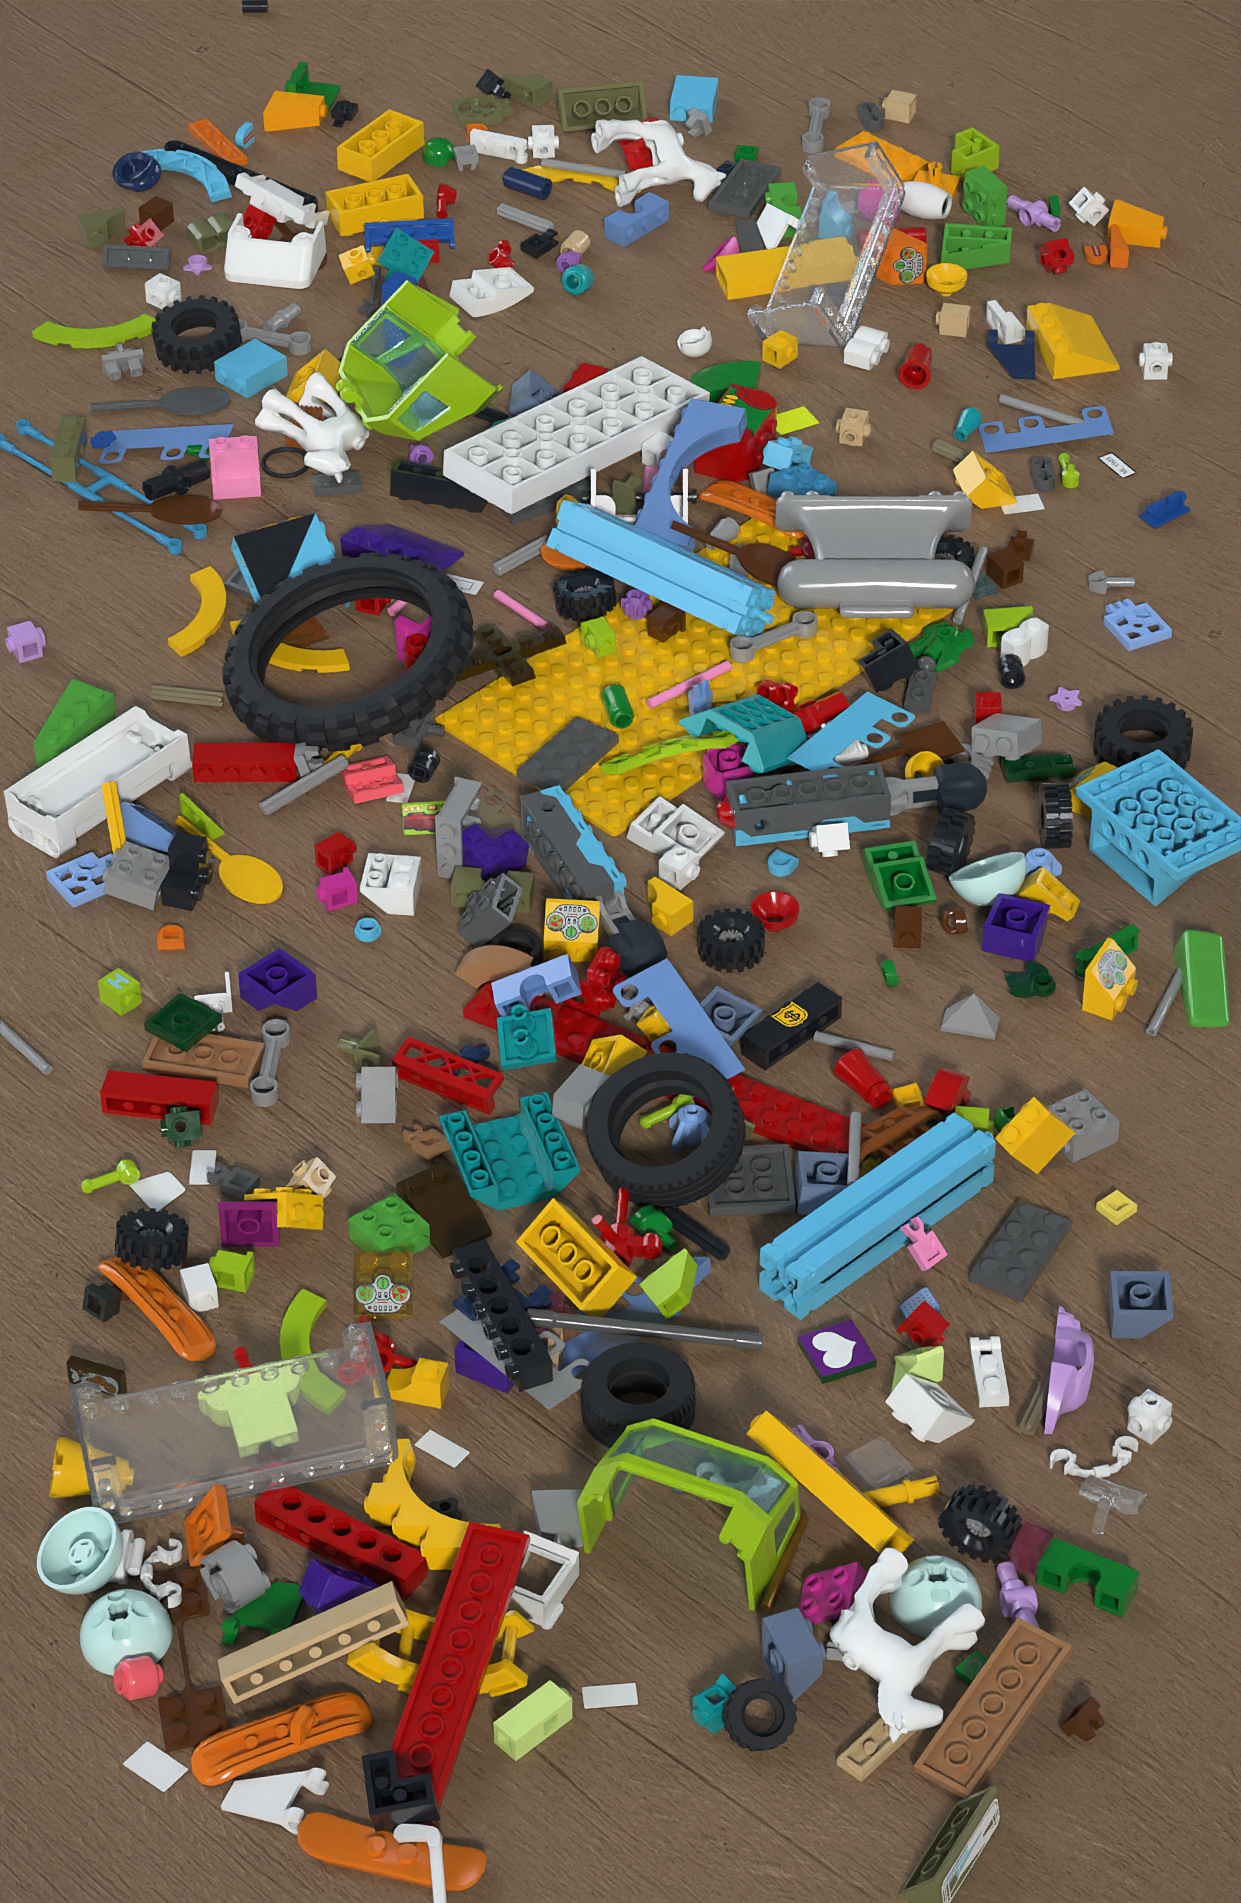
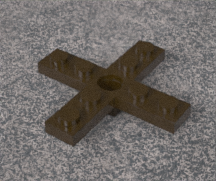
M496 625L482 626L478 631L474 632V641L482 651L471 654L462 675L456 681L459 682L490 670H494L499 677L504 676L511 686L535 679L533 668L524 658L567 644L565 635L557 626L543 628L541 632L532 635H522L517 640L510 642Z

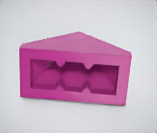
M732 236L717 247L702 268L705 272L716 270V257L740 253L735 236Z

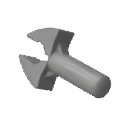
M1104 570L1098 571L1088 576L1089 590L1106 595L1107 588L1134 587L1135 578L1106 577Z

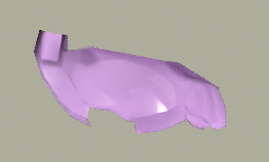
M1059 1306L1055 1334L1056 1342L1054 1359L1051 1366L1044 1434H1053L1060 1415L1081 1407L1087 1400L1095 1360L1092 1337L1081 1331L1080 1321L1075 1319L1073 1314L1066 1312L1062 1306ZM1075 1366L1082 1368L1078 1371Z

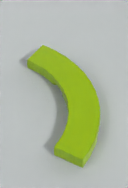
M144 313L131 321L119 325L92 329L71 328L47 321L33 330L32 334L33 338L56 346L62 343L69 344L72 348L84 349L112 347L118 343L125 344V340L135 337L141 339L152 334V322H156V318Z
M724 730L714 731V735L707 737L686 735L642 747L643 752L629 757L628 753L603 763L600 768L602 774L620 775L658 759L697 750L727 748L739 742V740L736 739L735 734Z
M302 1289L290 1304L280 1330L282 1364L293 1361H300L303 1364L304 1382L300 1389L302 1397L314 1408L330 1416L346 1399V1390L337 1386L322 1373L310 1349V1334L319 1316L327 1308V1302L325 1299Z

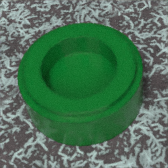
M891 959L882 961L880 968L885 985L888 988L897 986L899 984L893 961Z

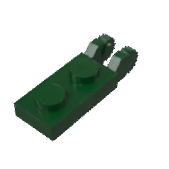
M1068 753L1022 756L1018 760H1006L1003 758L1001 762L1007 783L1057 777L1063 780L1075 777L1077 773L1076 766L1072 765L1073 758Z

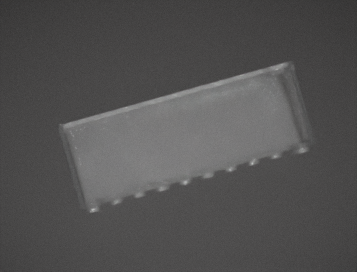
M878 141L808 155L803 173L813 188L766 310L759 304L751 305L746 316L763 341L780 329L797 337L798 345L842 348L846 347L850 339L854 337L906 193L902 179Z
M371 1322L352 1324L342 1333L343 1347L328 1349L323 1352L296 1356L276 1362H267L262 1365L235 1369L229 1372L207 1375L154 1388H146L136 1392L102 1398L101 1388L96 1383L84 1381L79 1384L69 1385L93 1507L105 1510L119 1524L196 1507L214 1484L226 1488L227 1500L385 1466L394 1462L399 1454L394 1410Z

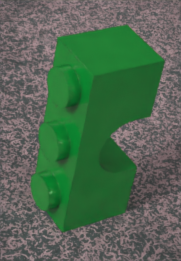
M1053 1538L1038 1563L1037 1584L1066 1594L1069 1587L1074 1583H1090L1096 1587L1094 1606L1123 1617L1138 1592L1140 1571L1104 1558L1099 1554L1076 1547L1071 1543Z

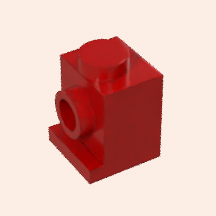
M337 832L314 845L316 866L329 876L336 874L337 870L352 863L353 854L357 852L354 841L350 838L348 839L341 832Z
M924 1300L896 1331L900 1334L904 1331L914 1343L921 1347L939 1346L946 1338L943 1332L950 1323Z

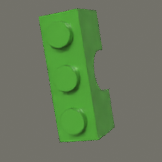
M795 182L768 183V192L764 194L765 206L768 203L803 222L801 207L797 206ZM789 225L782 238L803 237V229L800 231Z

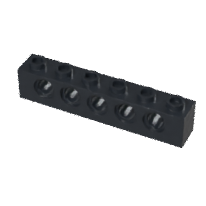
M484 1239L453 1249V1262L450 1263L452 1275L455 1280H460L464 1298L466 1300L471 1299L473 1314L476 1320L481 1319L486 1339L492 1340L494 1343L493 1348L498 1361L503 1360L508 1380L510 1382L514 1381L519 1392L552 1382V1359L487 1240Z

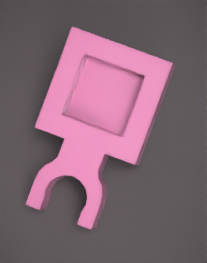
M919 1216L910 1219L914 1225V1230L910 1228L908 1223L899 1228L913 1242L907 1248L921 1271H925L948 1254L933 1230L925 1233L923 1222Z

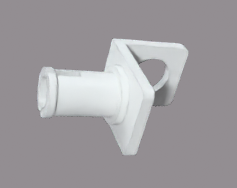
M225 972L226 993L194 996L195 1001L222 1014L223 1022L217 1026L218 1032L225 1029L223 1013L232 1012L229 972Z

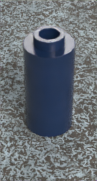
M510 167L503 174L504 186L511 190L541 200H546L551 193L552 181L548 178L515 167Z

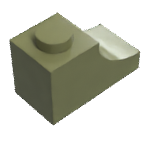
M508 73L504 76V89L512 94L510 98L537 109L553 99L552 80L537 73L531 76H518Z
M121 207L79 216L80 235L88 249L109 244V239L113 235L125 231L124 211Z

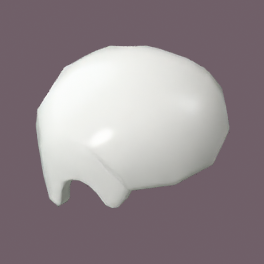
M701 327L700 330H686L677 340L679 350L691 358L705 355L712 346L710 330L707 331L705 327Z

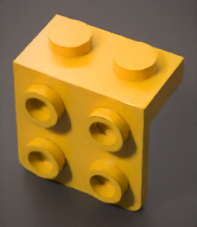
M276 1187V1190L272 1191V1193L271 1189H254V1194L244 1195V1201L277 1202V1227L323 1230V1195H313L312 1189H294L293 1193L292 1187Z

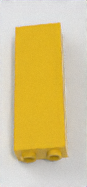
M845 238L716 257V278L727 300L857 281V271H860L859 258L855 257L853 247L849 246Z
M765 1411L751 1422V1429L746 1434L877 1552L881 1554L885 1548H894L903 1554L914 1541V1538L780 1419Z

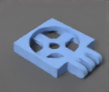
M1127 598L1122 603L1120 601L1115 602L1114 606L1112 604L1105 606L1108 615L1104 616L1103 624L1128 651L1172 637V629L1147 603L1135 606ZM1124 619L1128 622V624L1122 626L1117 625ZM1134 624H1140V625H1142V627H1139V628H1138V627H1134L1133 625H1134ZM1156 625L1159 631L1151 633L1147 627ZM1135 632L1138 633L1140 637L1130 639L1127 636V634Z
M90 852L46 871L47 880L75 908L105 895L104 888L106 882L96 885L93 879L102 876L107 866H112L113 853L98 858L93 852ZM71 873L72 878L61 881L66 874ZM82 876H85V877L88 878V879L85 880V881H79V880H78V878H79V877H82ZM77 886L85 889V891L76 895L70 891V889Z

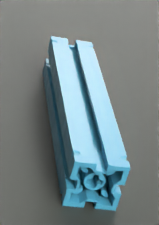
M563 500L557 515V519H559L557 528H552L546 546L558 550L560 553L717 627L726 629V631L732 634L755 637L764 630L765 623L769 625L773 623L775 617L765 612V610L768 611L772 608L775 590L764 587L756 581L607 512L596 509L594 506Z
M954 1112L946 1118L945 1122L941 1121L780 1234L772 1243H768L760 1248V1266L765 1270L759 1274V1290L775 1302L779 1299L784 1301V1308L802 1320L809 1315L811 1310H816L909 1243L911 1239L906 1237L899 1227L908 1223L910 1228L914 1230V1225L910 1221L911 1218L919 1216L924 1225L923 1229L926 1231L980 1192L982 1187L990 1185L994 1178L992 1159L995 1158L996 1141L993 1139V1135L989 1131L983 1133L981 1130L974 1133L973 1125Z

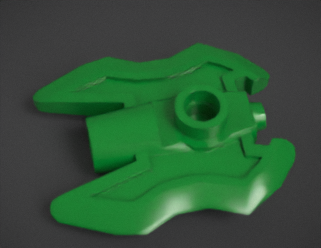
M949 621L938 622L926 626L923 634L917 640L909 643V647L915 659L921 655L922 657H932L937 662L935 672H941L959 662L961 653L974 645V635L969 628L963 629L961 633L956 626H949Z

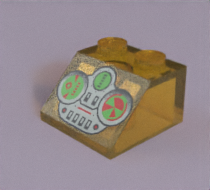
M355 1252L353 1272L354 1319H359L361 1315H368L370 1319L413 1318V1252Z

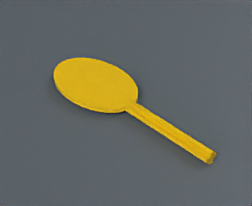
M179 815L177 820H175V823L188 834L207 837L183 816ZM207 837L208 849H211V853L221 861L219 865V878L229 892L242 900L256 904L272 903L281 897L283 893L282 879L273 867L252 856H230Z

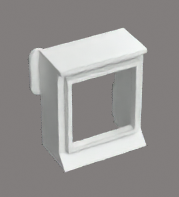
M524 1530L523 1533L529 1534L531 1541L521 1570L528 1561L530 1551L563 1564V1566L542 1596L515 1586L507 1612L515 1610L526 1620L541 1625L543 1629H550L564 1610L561 1601L579 1576V1552Z

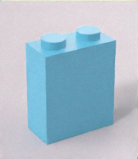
M676 75L670 100V120L687 121L689 119L687 112L695 108L708 115L710 123H713L719 96V78Z
M257 339L249 341L214 361L216 381L247 399L288 376L287 357Z

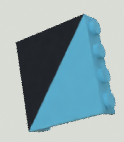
M316 513L234 536L231 550L255 603L265 594H272L275 591V587H277L276 585L288 577L295 578L303 574V569L317 563L319 566L331 563V559L336 558L334 545L331 541L328 542L324 523L322 521L319 522ZM350 602L344 603L346 608L350 606Z

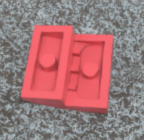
M388 755L349 764L348 768L340 772L344 785L355 804L404 793L403 782L396 775L395 764Z

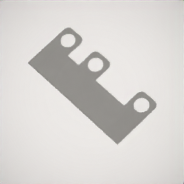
M457 1309L439 1321L506 1375L505 1364L503 1360L498 1361L493 1348L494 1343L492 1340L486 1339L481 1320L471 1321ZM544 1331L538 1335L540 1339L551 1338L556 1342V1347L548 1352L550 1357L565 1347V1343L550 1331ZM579 1358L561 1371L553 1367L552 1382L525 1391L550 1410L582 1387V1379L573 1377L571 1371L578 1365L589 1366L590 1362Z

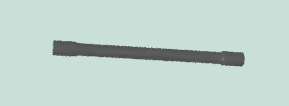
M527 1308L526 1312L532 1325L541 1328L574 1329L731 1346L736 1349L761 1351L763 1342L762 1333L731 1332L573 1315Z

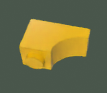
M1043 866L1024 879L1021 888L1015 895L1018 898L1051 905L1049 913L1061 917L1066 922L1074 918L1080 900Z
M653 877L648 881V902L652 904V924L656 928L672 936L693 921V900L657 877Z
M419 1358L417 1365L408 1369L392 1368L383 1389L384 1398L441 1409L450 1387L449 1364Z

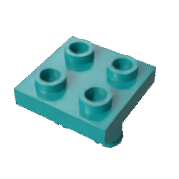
M396 227L377 262L389 269L385 275V281L397 271L416 277L417 284L434 251Z
M518 1004L512 1007V1015L497 1018L500 1060L503 1071L557 1062L554 1021L551 1008L528 1012L524 1005Z

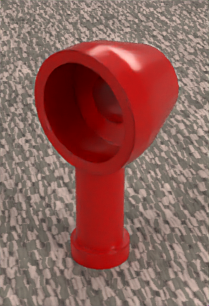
M439 183L437 193L438 210L436 215L439 219L447 217V205L455 204L457 194L456 189Z

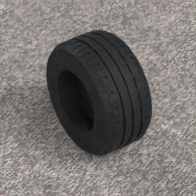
M642 1342L621 1344L597 1356L587 1366L581 1382V1413L584 1425L598 1442L608 1448L614 1445L628 1425L654 1418L690 1430L693 1424L696 1403L693 1372L681 1357L665 1347ZM644 1392L655 1395L660 1399L648 1404L634 1405L622 1402L617 1398L628 1393Z

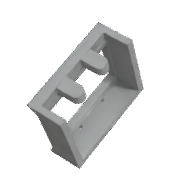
M454 777L455 786L438 815H435L438 877L451 880L453 879L455 867H463L462 831L464 828L474 824H481L479 818L468 816L467 813L469 809L477 810L480 805L477 795L482 788V782Z

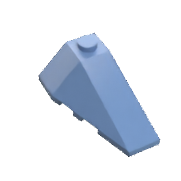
M123 801L121 811L127 841L168 852L170 843L176 832L179 831L168 827L167 822L144 806ZM211 857L209 863H213L215 859Z

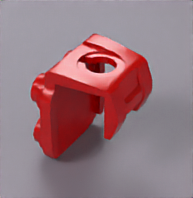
M651 117L640 122H654L658 121V119ZM643 137L635 141H617L625 156V162L630 172L653 166L652 151L644 147L646 144Z
M601 947L587 970L586 979L579 981L582 993L580 996L586 999L583 1002L575 1001L577 996L565 1000L564 1005L594 1018H598L601 1012L614 1008L616 996L613 993V988L615 985L627 980L626 975L619 971L620 955L616 954L610 947Z

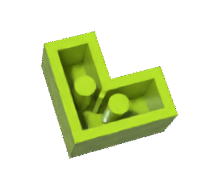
M973 127L955 134V149L952 150L951 173L955 176H961V180L965 181L966 171L985 166L990 172L998 169L1000 146Z

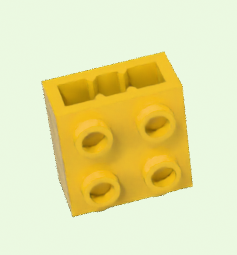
M1033 1097L1002 1128L995 1139L1011 1156L1038 1174L1076 1133L1060 1116Z

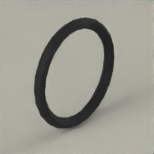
M295 447L275 448L267 452L261 459L263 471L275 478L297 477L309 469V466L305 465L299 471L282 474L272 472L266 467V460L269 456L276 453L295 452L305 457L307 453Z

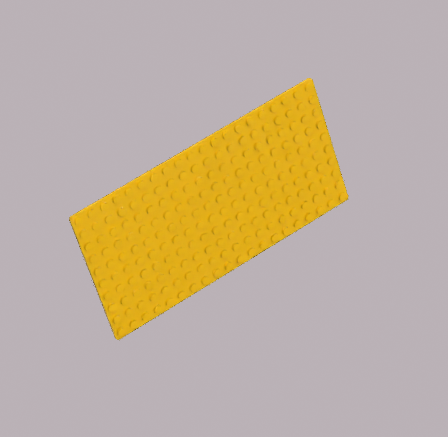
M751 518L739 526L740 532L737 538L728 543L735 546L740 544V548L741 544L744 546L753 543L767 544L789 553V549L792 547L800 546V541L803 538L788 536L759 520ZM705 547L696 553L725 568L730 567L731 553L719 548L710 550L708 547ZM804 556L796 557L797 559H805ZM748 573L749 579L776 591L772 608L768 611L765 610V612L775 617L771 625L765 623L764 630L760 634L793 622V615L799 611H811L817 615V633L808 638L792 636L755 651L753 660L740 663L732 660L730 657V641L732 638L740 635L732 634L726 631V629L717 627L686 612V630L683 633L678 631L676 635L670 637L664 643L648 636V615L665 603L649 594V599L652 600V610L647 611V616L643 619L634 620L629 618L628 615L625 616L624 609H621V601L617 603L616 607H613L611 612L606 611L607 615L603 616L616 633L615 654L597 658L592 650H588L586 645L581 644V627L565 636L567 644L541 652L526 660L534 670L535 679L511 686L505 677L501 676L437 716L435 724L445 726L446 732L516 776L518 768L576 717H580L618 734L619 743L564 792L569 794L573 806L576 810H580L585 820L611 836H618L630 828L631 823L659 796L669 802L703 779L704 752L706 754L708 749L658 759L620 775L602 774L600 766L611 759L626 753L631 757L643 752L642 747L690 735L686 732V728L679 725L681 719L689 717L688 691L652 709L648 708L646 700L725 661H729L732 669L709 680L710 690L734 688L736 701L757 695L758 686L765 680L781 684L788 682L798 687V694L794 698V711H796L797 706L808 701H818L860 674L862 671L857 660L875 650L871 640L892 628L907 642L924 631L926 626L936 623L956 608L914 609V614L911 618H843L840 615L839 609H798L788 606L781 599L778 587L766 584ZM616 684L624 687L633 709V722L626 728L620 729L610 723L602 702L601 693L610 685ZM735 701L712 703V709ZM712 732L702 735L701 737L712 736L714 734ZM739 741L735 745L743 746L744 742Z

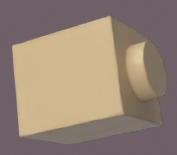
M892 90L888 97H885L883 100L882 109L885 110V119L909 124L916 114L917 94Z
M943 303L942 310L937 311L936 325H939V334L966 338L970 325L971 306Z

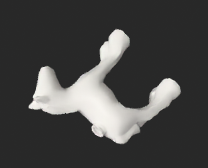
M602 119L596 121V132L591 136L592 147L596 154L606 150L615 141H635L642 137L646 144L644 147L652 151L653 167L637 169L619 176V185L615 187V199L619 207L629 205L636 193L642 189L651 186L671 185L682 180L693 181V198L696 202H703L716 187L722 185L720 180L726 177L724 173L716 171L712 166L692 160L686 156L682 148L684 144L682 134L676 133L674 128L665 120L643 121V123L638 120L622 121L612 119L607 121Z
M315 372L308 379L299 406L303 405L305 407L307 405L313 408L321 406L323 408V416L327 417L324 421L317 420L304 412L276 388L269 390L262 399L263 409L255 419V426L261 430L282 433L294 439L308 452L304 457V464L328 476H335L337 482L341 483L343 479L342 472L348 470L351 466L346 452L352 449L360 450L365 444V439L369 437L370 430L363 425L360 417L351 411L349 405L338 396L320 372ZM320 399H323L325 402H327L329 405H331V407L334 409V411H335L336 413H334V412H333L327 405H325ZM278 413L288 415L298 422L303 429L282 418Z
M885 1548L878 1557V1561L870 1567L864 1583L854 1595L855 1602L849 1610H841L839 1621L830 1629V1639L843 1655L842 1660L849 1669L857 1670L859 1668L880 1683L878 1688L879 1714L884 1723L889 1725V1736L894 1743L902 1733L907 1734L942 1723L943 1710L938 1705L914 1699L911 1696L912 1691L924 1680L932 1663L943 1652L947 1650H968L978 1641L976 1631L984 1626L985 1618L982 1612L971 1604L961 1605L952 1615L942 1621L925 1640L916 1646H912L900 1636L884 1631L876 1624L872 1606L873 1602L880 1594L894 1592L902 1585V1575L908 1569L907 1559L902 1553L894 1548Z

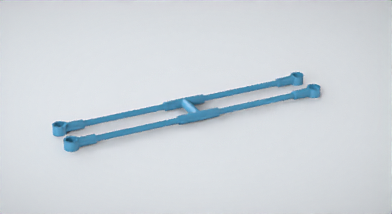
M21 419L17 421L18 434L29 435L53 448L54 441L33 428L29 420ZM0 433V449L19 456L52 476V471L49 467L18 450L17 446L8 442L5 435ZM79 457V464L93 471V474L101 479L87 487L77 482H62L69 489L91 502H106L96 492L110 484L121 491H127L149 505L154 502L128 486V483L99 466H94ZM112 512L153 536L157 542L168 548L170 554L176 555L183 551L180 539H171L162 533H158L124 512ZM205 524L181 525L191 531L195 539L201 540L207 537V526Z

